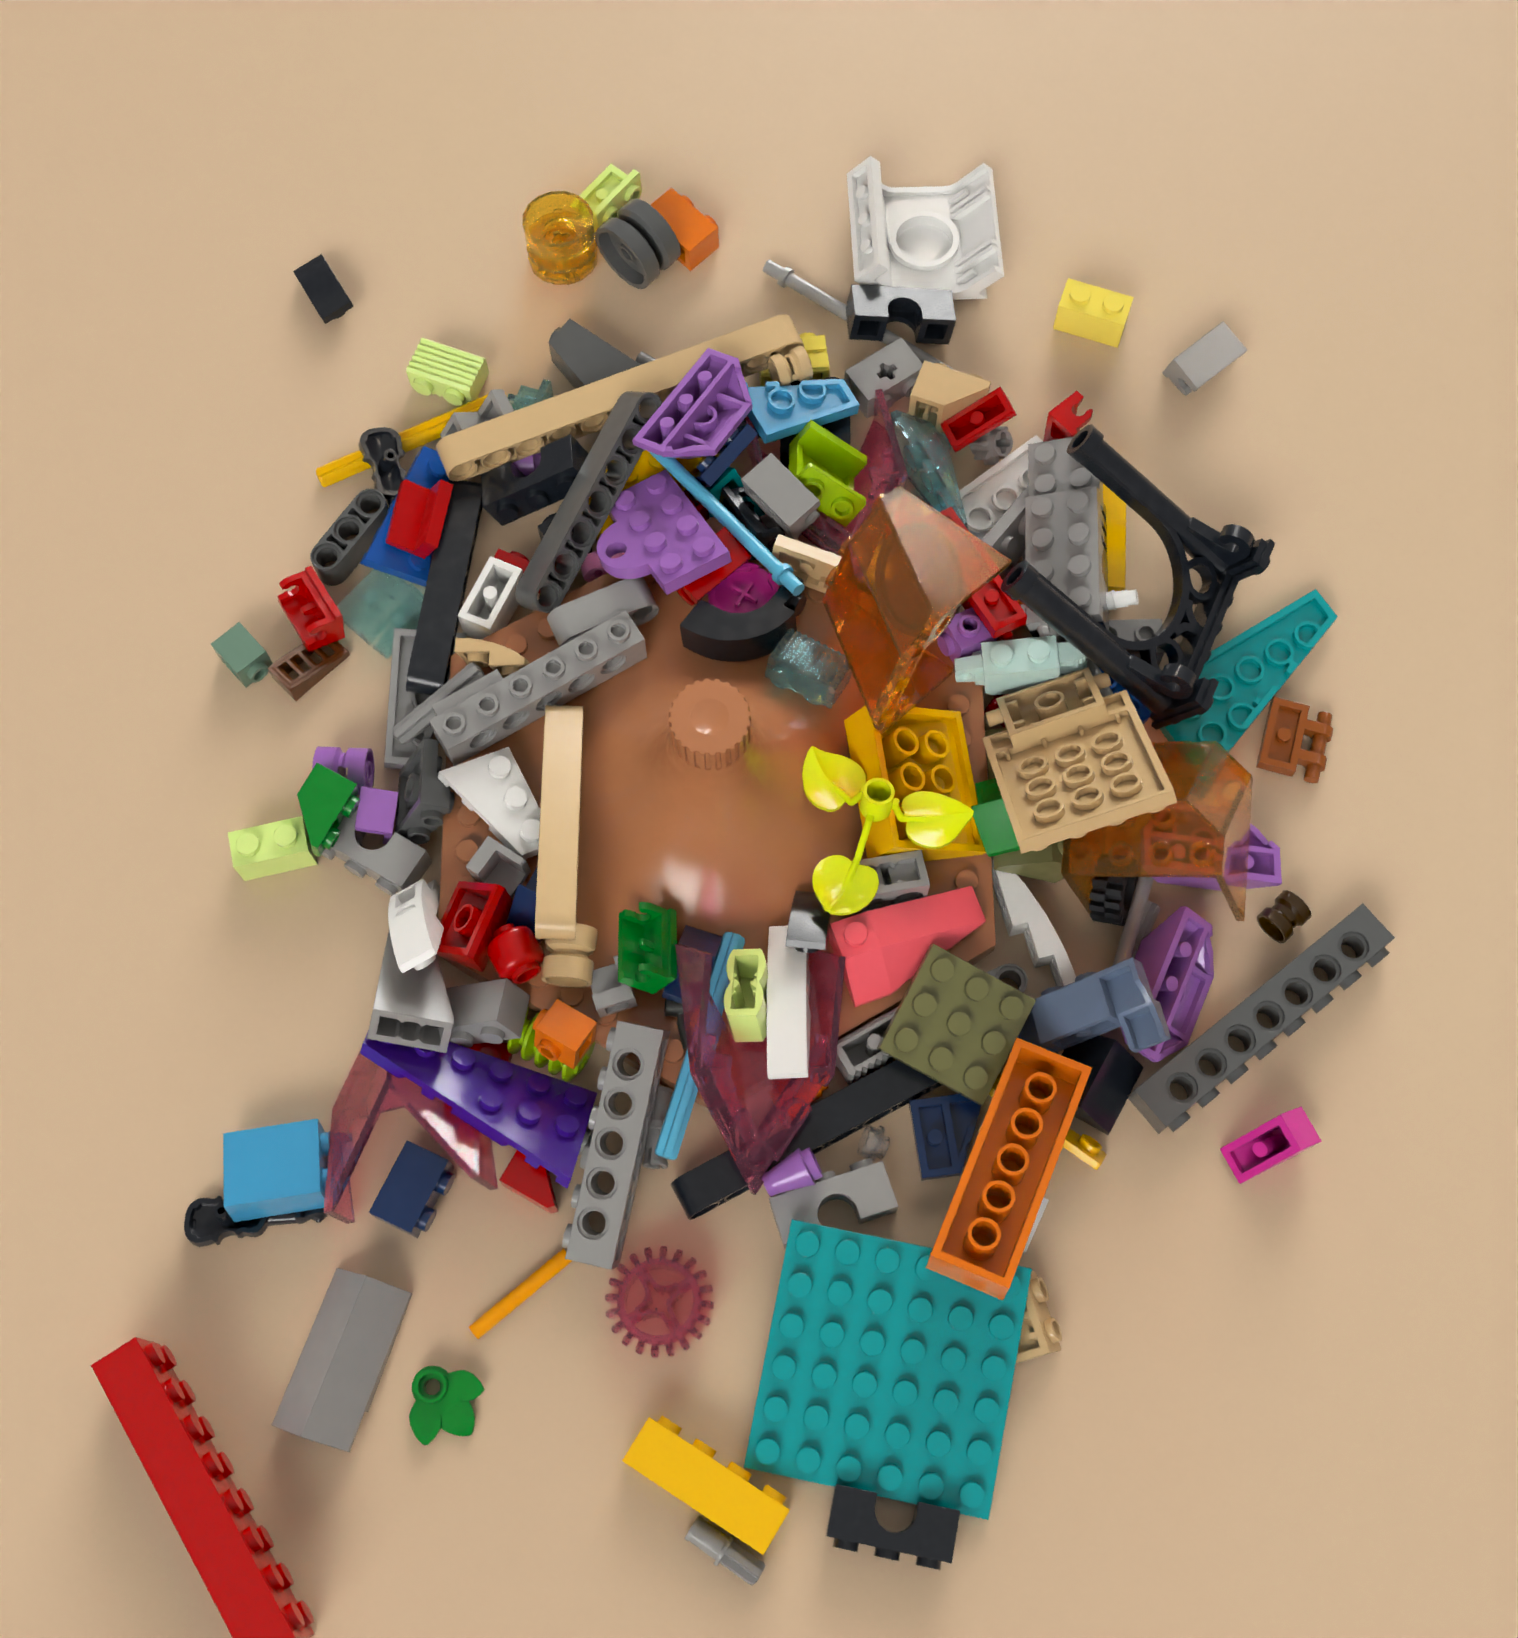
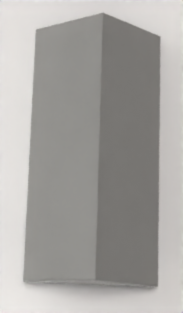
M337 1268L272 1426L299 1437L350 1452L364 1412H368L412 1293L371 1277Z

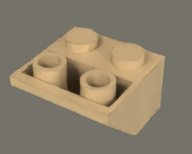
M924 360L910 394L906 432L937 442L947 439L940 424L989 394L991 381L985 380L977 374H966L950 369L942 363H932Z

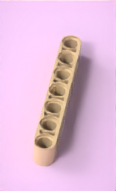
M545 706L535 939L576 940L584 706Z

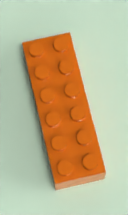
M1016 1037L926 1265L927 1269L997 1299L1004 1300L1011 1286L1092 1067Z

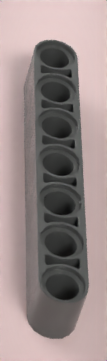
M627 391L618 398L517 585L516 599L521 607L550 613L561 605L644 450L634 446L632 440L661 406L662 401L657 394L653 392ZM540 590V597L539 599H537V595Z

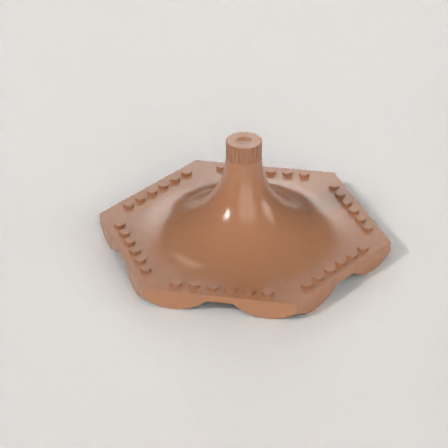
M715 517L706 520L715 534L724 528ZM757 559L748 561L760 565L761 569H764L766 572H768V570ZM606 573L566 594L561 605L624 579L616 578ZM649 574L643 578L659 607V612L652 620L637 626L645 638L647 658L562 705L584 706L576 923L592 926L598 931L596 949L592 955L588 956L594 962V970L615 964L613 957L618 955L619 913L627 909L636 911L638 914H647L639 911V902H648L667 910L671 908L677 911V946L686 925L722 937L725 932H732L745 938L743 949H762L767 964L769 926H785L789 924L795 892H814L812 876L815 867L822 859L832 855H842L853 861L862 833L858 803L850 806L845 802L837 811L827 812L814 806L806 797L803 789L802 772L809 748L814 746L825 752L850 758L844 720L868 703L960 711L975 785V783L987 780L986 749L982 740L985 737L983 685H975V682H956L954 664L949 656H945L941 652L937 642L938 635L917 639L902 634L891 624L885 615L878 597L846 581L843 582L837 597L805 586L804 590L807 601L801 614L796 617L797 634L777 651L761 658L741 662H726L706 658L683 647L680 624L696 604L690 606L677 591L666 595L653 575ZM708 594L702 598L707 603H709ZM534 611L481 639L505 646L525 657L530 663L559 647L547 621L549 613ZM456 653L450 656L449 680L467 666L466 662ZM490 666L481 668L484 675L494 671ZM545 716L462 763L509 747L540 808ZM447 755L445 769L453 767ZM450 788V791L455 794L452 811L449 814L446 813L443 817L439 921H441L458 882H478L472 878L466 865L485 839L490 836L504 845L489 830V825L474 810L470 811L461 802L462 798L452 788ZM866 847L861 860L867 859ZM985 853L983 855L924 861L930 882L927 896L972 886L986 922L952 949L947 950L951 954L974 965L993 952L996 946L992 859ZM538 855L525 859L531 869L530 874L522 883L525 887L538 866ZM831 915L830 923L854 915ZM543 939L541 947L545 956H547L551 952L546 949V939ZM829 939L825 950L809 953V1007L811 1012L809 1061L834 1042L880 1015L897 1008L913 977L892 995L854 1007ZM441 957L479 982L501 979L490 959L484 971L480 972ZM542 970L533 979L525 983L515 984L530 995L528 1007L537 1013L541 1012L544 1008L549 1010L554 1002L559 999L596 1021L597 1028L594 1042L605 1049L608 1033L611 1027L616 1028L617 1021L670 1031L659 1083L674 1091L687 1049L682 1048L677 1017L664 1015L665 998H662L665 987L654 994L632 987L638 1006L600 1018L592 998L591 986L573 988L548 984L541 980ZM688 1006L687 1026L691 1037L699 1009ZM725 1009L723 1010L695 1099L696 1103L716 1112L753 1096L769 1087L771 1081L775 1080L768 1079L767 1036L763 1042H735L731 1035ZM634 1053L628 1054L624 1062L639 1071L641 1065L639 1057Z

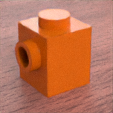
M557 999L549 1010L545 1008L541 1010L533 1023L532 1028L535 1030L534 1046L545 1058L551 1061L558 1060L574 1070L595 1041L597 1022Z

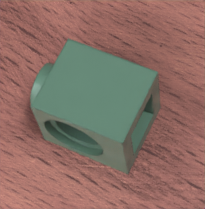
M240 622L211 643L220 660L246 688L253 682L262 680L269 672L267 668L273 664L265 649Z

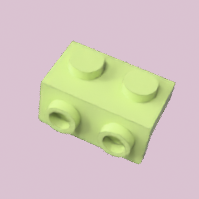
M610 164L568 206L569 215L593 232H596L609 218H615L618 210L630 199L640 198L642 193L640 173L633 169L627 175L613 164Z

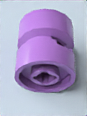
M318 746L316 748L312 769L316 763H319L356 783L358 795H360L361 786L373 788L375 765L371 748H348L346 753H343L340 747Z

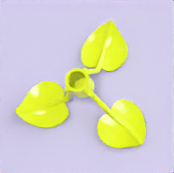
M811 746L807 752L802 772L803 789L808 800L817 808L827 812L837 811L845 802L850 806H854L860 801V811L865 817V823L853 861L842 855H832L822 859L815 867L812 876V886L816 897L823 909L832 915H850L862 910L872 902L878 890V874L873 868L859 864L872 823L886 819L890 815L891 810H893L898 821L907 822L905 828L907 837L913 843L928 849L942 848L953 842L971 820L974 811L956 799L929 791H918L907 795L902 801L901 811L899 807L900 800L894 798L895 789L891 782L879 777L872 778L866 782L864 770L852 759Z

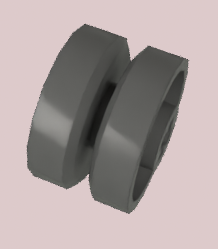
M638 198L630 199L618 210L615 218H609L595 232L597 246L608 265L625 282L637 289H645L659 276V270L669 268L681 255L680 244L668 222L656 209Z

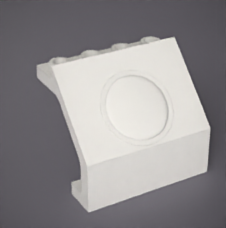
M872 156L847 173L855 282L860 285L952 290L953 300L987 299L986 288L1004 277L992 168L983 163L952 185L934 187L885 186L881 181L880 162Z

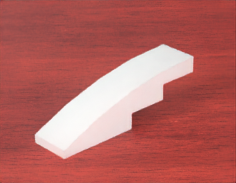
M991 857L993 888L1009 937L1021 933L1024 934L1034 968L1049 965L1056 986L1064 987L1075 982L1076 975L1066 949L1045 911L1017 874L994 870V860Z
M788 925L769 926L767 958L768 1079L809 1077L811 1027L809 953L799 952L795 947H786Z

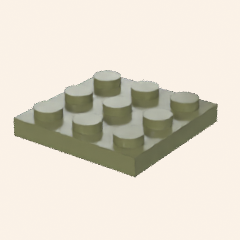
M931 944L876 1049L975 1103L983 1105L1036 1000L941 947Z

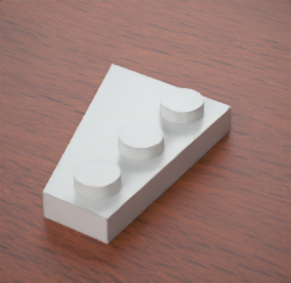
M509 747L439 771L438 779L446 787L450 786L462 798L461 802L470 811L474 810L489 825V830L508 849L524 859L538 855L540 808Z

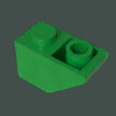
M319 763L315 764L297 794L313 854L318 857L322 855L325 848L331 850L341 834V830L337 828L344 817L349 819L352 817L361 800L357 797L358 787L356 783Z

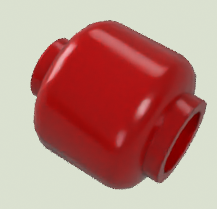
M506 924L494 931V938L487 946V955L501 979L507 978L515 984H521L533 979L541 972L545 953L538 940L535 939L534 932L529 927H514L513 924Z

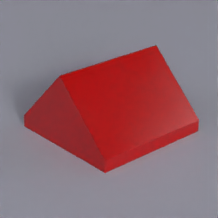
M459 881L440 921L444 930L436 955L483 972L489 960L487 946L494 938V931L505 924L513 900L507 890L499 884Z

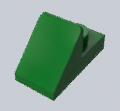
M996 778L975 783L978 804L971 806V809L974 811L973 818L987 855L993 857L1020 850Z

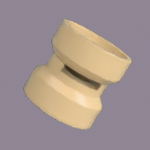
M802 345L790 349L786 355L775 354L767 359L772 381H779L780 386L791 385L792 382L797 380L801 382L802 380L813 378L812 365Z

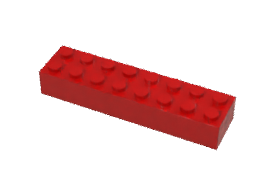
M135 1337L93 1363L91 1367L232 1638H310L315 1635L310 1626L314 1623L311 1611L303 1600L297 1602L290 1587L294 1585L293 1578L282 1562L276 1563L270 1551L274 1547L273 1541L263 1525L257 1527L250 1514L254 1510L253 1503L243 1488L237 1490L231 1478V1475L234 1474V1468L224 1452L218 1454L211 1441L215 1437L213 1428L203 1415L198 1417L192 1405L196 1401L195 1395L185 1380L180 1382L173 1368L177 1366V1362L170 1349L166 1345L161 1346L154 1341L151 1342Z

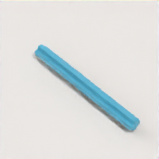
M725 932L723 934L655 1148V1154L665 1159L675 1160L682 1144L724 1010V994L730 984L726 970L727 960L733 949H743L745 938L737 933Z

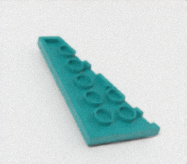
M1316 589L1211 651V656L1204 664L1199 679L1204 677L1208 680L1215 678L1219 682L1213 696L1214 702L1212 706L1202 715H1196L1177 724L1160 728L1201 786L1338 617Z

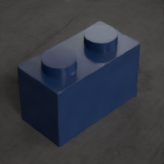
M407 1140L369 1213L375 1218L418 1238L421 1231L427 1232L432 1225L437 1210L433 1208L440 1194L445 1196L454 1182L455 1174L452 1173L454 1165L449 1160Z

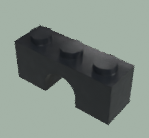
M851 285L846 305L848 336L850 340L883 341L887 323L901 322L913 330L916 343L949 345L956 323L952 290Z
M571 434L541 447L540 463L528 476H525L511 461L482 474V507L504 526L564 499L589 454Z
M835 1484L826 1531L827 1537L834 1538L833 1547L858 1552L859 1544L875 1547L874 1556L899 1561L900 1552L917 1556L915 1565L937 1570L941 1569L942 1562L952 1563L960 1510L917 1502L910 1525L900 1532H889L878 1523L875 1516L876 1492Z

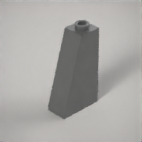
M571 319L562 327L555 329L548 342L552 362L575 389L641 365Z

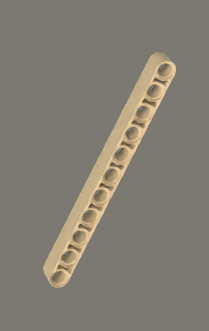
M787 314L777 315L449 434L438 441L436 450L448 478L452 481L466 480L510 461L515 462L541 452V447L569 434L578 439L602 430L618 398L627 391L653 392L660 397L663 403L707 348L738 358L743 376L747 377L768 369V357L775 354L786 355L792 348L801 345L805 346L791 317Z

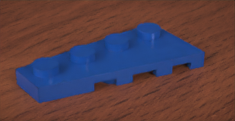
M426 446L419 450L404 480H409L428 489H431L440 479L446 482L449 481L438 452ZM395 498L360 564L426 587L433 552L423 559L386 543L396 502Z

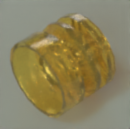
M551 191L539 195L532 200L523 213L522 226L527 243L528 261L533 273L541 280L555 285H570L583 280L592 273L598 262L594 218L588 202L579 195L567 191Z

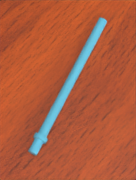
M649 452L772 574V580L777 585H784L794 596L802 593L805 585L793 574V568L788 563L782 564L676 458L662 457Z

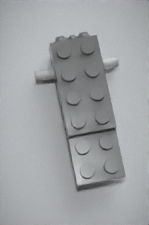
M1074 437L1028 444L1029 497H1025V560L1109 631L1110 610L1128 607V605H1138L1139 598L1137 589L1129 591L1112 590L1108 592L1106 507L1103 502V483L1067 453L1068 445ZM1024 604L1020 605L1027 614L1026 625L1032 637L1056 635L1057 643L1068 642Z

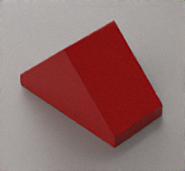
M517 1150L499 1181L507 1189L551 1214L559 1212L549 1170L541 1165L538 1169L525 1162L526 1155Z

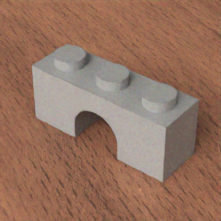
M357 809L350 819L347 817L343 818L337 828L341 830V834L331 850L325 848L322 853L324 857L330 860L336 856L345 861L344 867L360 878H363L365 874L377 880L375 885L391 896L419 881L432 863L425 849L396 832L382 848L376 850L363 848L362 840L367 832L355 830Z
M872 1158L864 1159L849 1166L851 1171L836 1176L834 1171H828L823 1173V1177L815 1180L816 1185L778 1193L776 1196L769 1198V1204L784 1249H786L791 1220L820 1225L818 1212L830 1200H843L850 1204L856 1213L859 1224L897 1212L898 1203L883 1161L873 1164Z

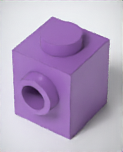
M972 607L955 614L948 627L937 636L941 652L945 656H949L953 664L956 658L972 656L973 652L980 651L981 643L997 641V638L993 639Z

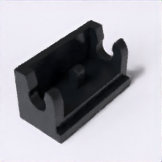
M729 486L722 487L719 502L772 553L776 541L775 537H778L779 534L785 536L782 528H767L761 518L753 510L754 505L752 502L743 501L742 497L748 496L744 486L731 489ZM746 549V551L751 555V559L749 561L756 560V558Z

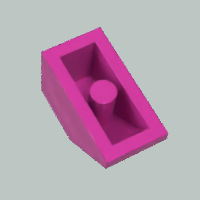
M1302 1106L1269 1120L1220 1148V1151L1237 1181L1241 1184L1322 1141Z

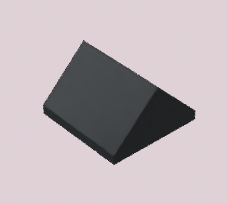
M1098 1035L1064 1049L1061 1055L1092 1067L1074 1117L1109 1135L1144 1067L1117 1040Z

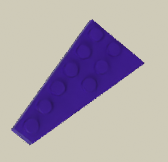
M366 1035L360 1054L398 1079L408 1078L422 1087L421 1094L432 1101L436 1097L452 1107L451 1113L499 1145L512 1146L526 1155L525 1162L536 1169L541 1165L557 1176L555 1180L566 1189L568 1188L597 1092L449 1042L447 1052L443 1053L367 1039Z

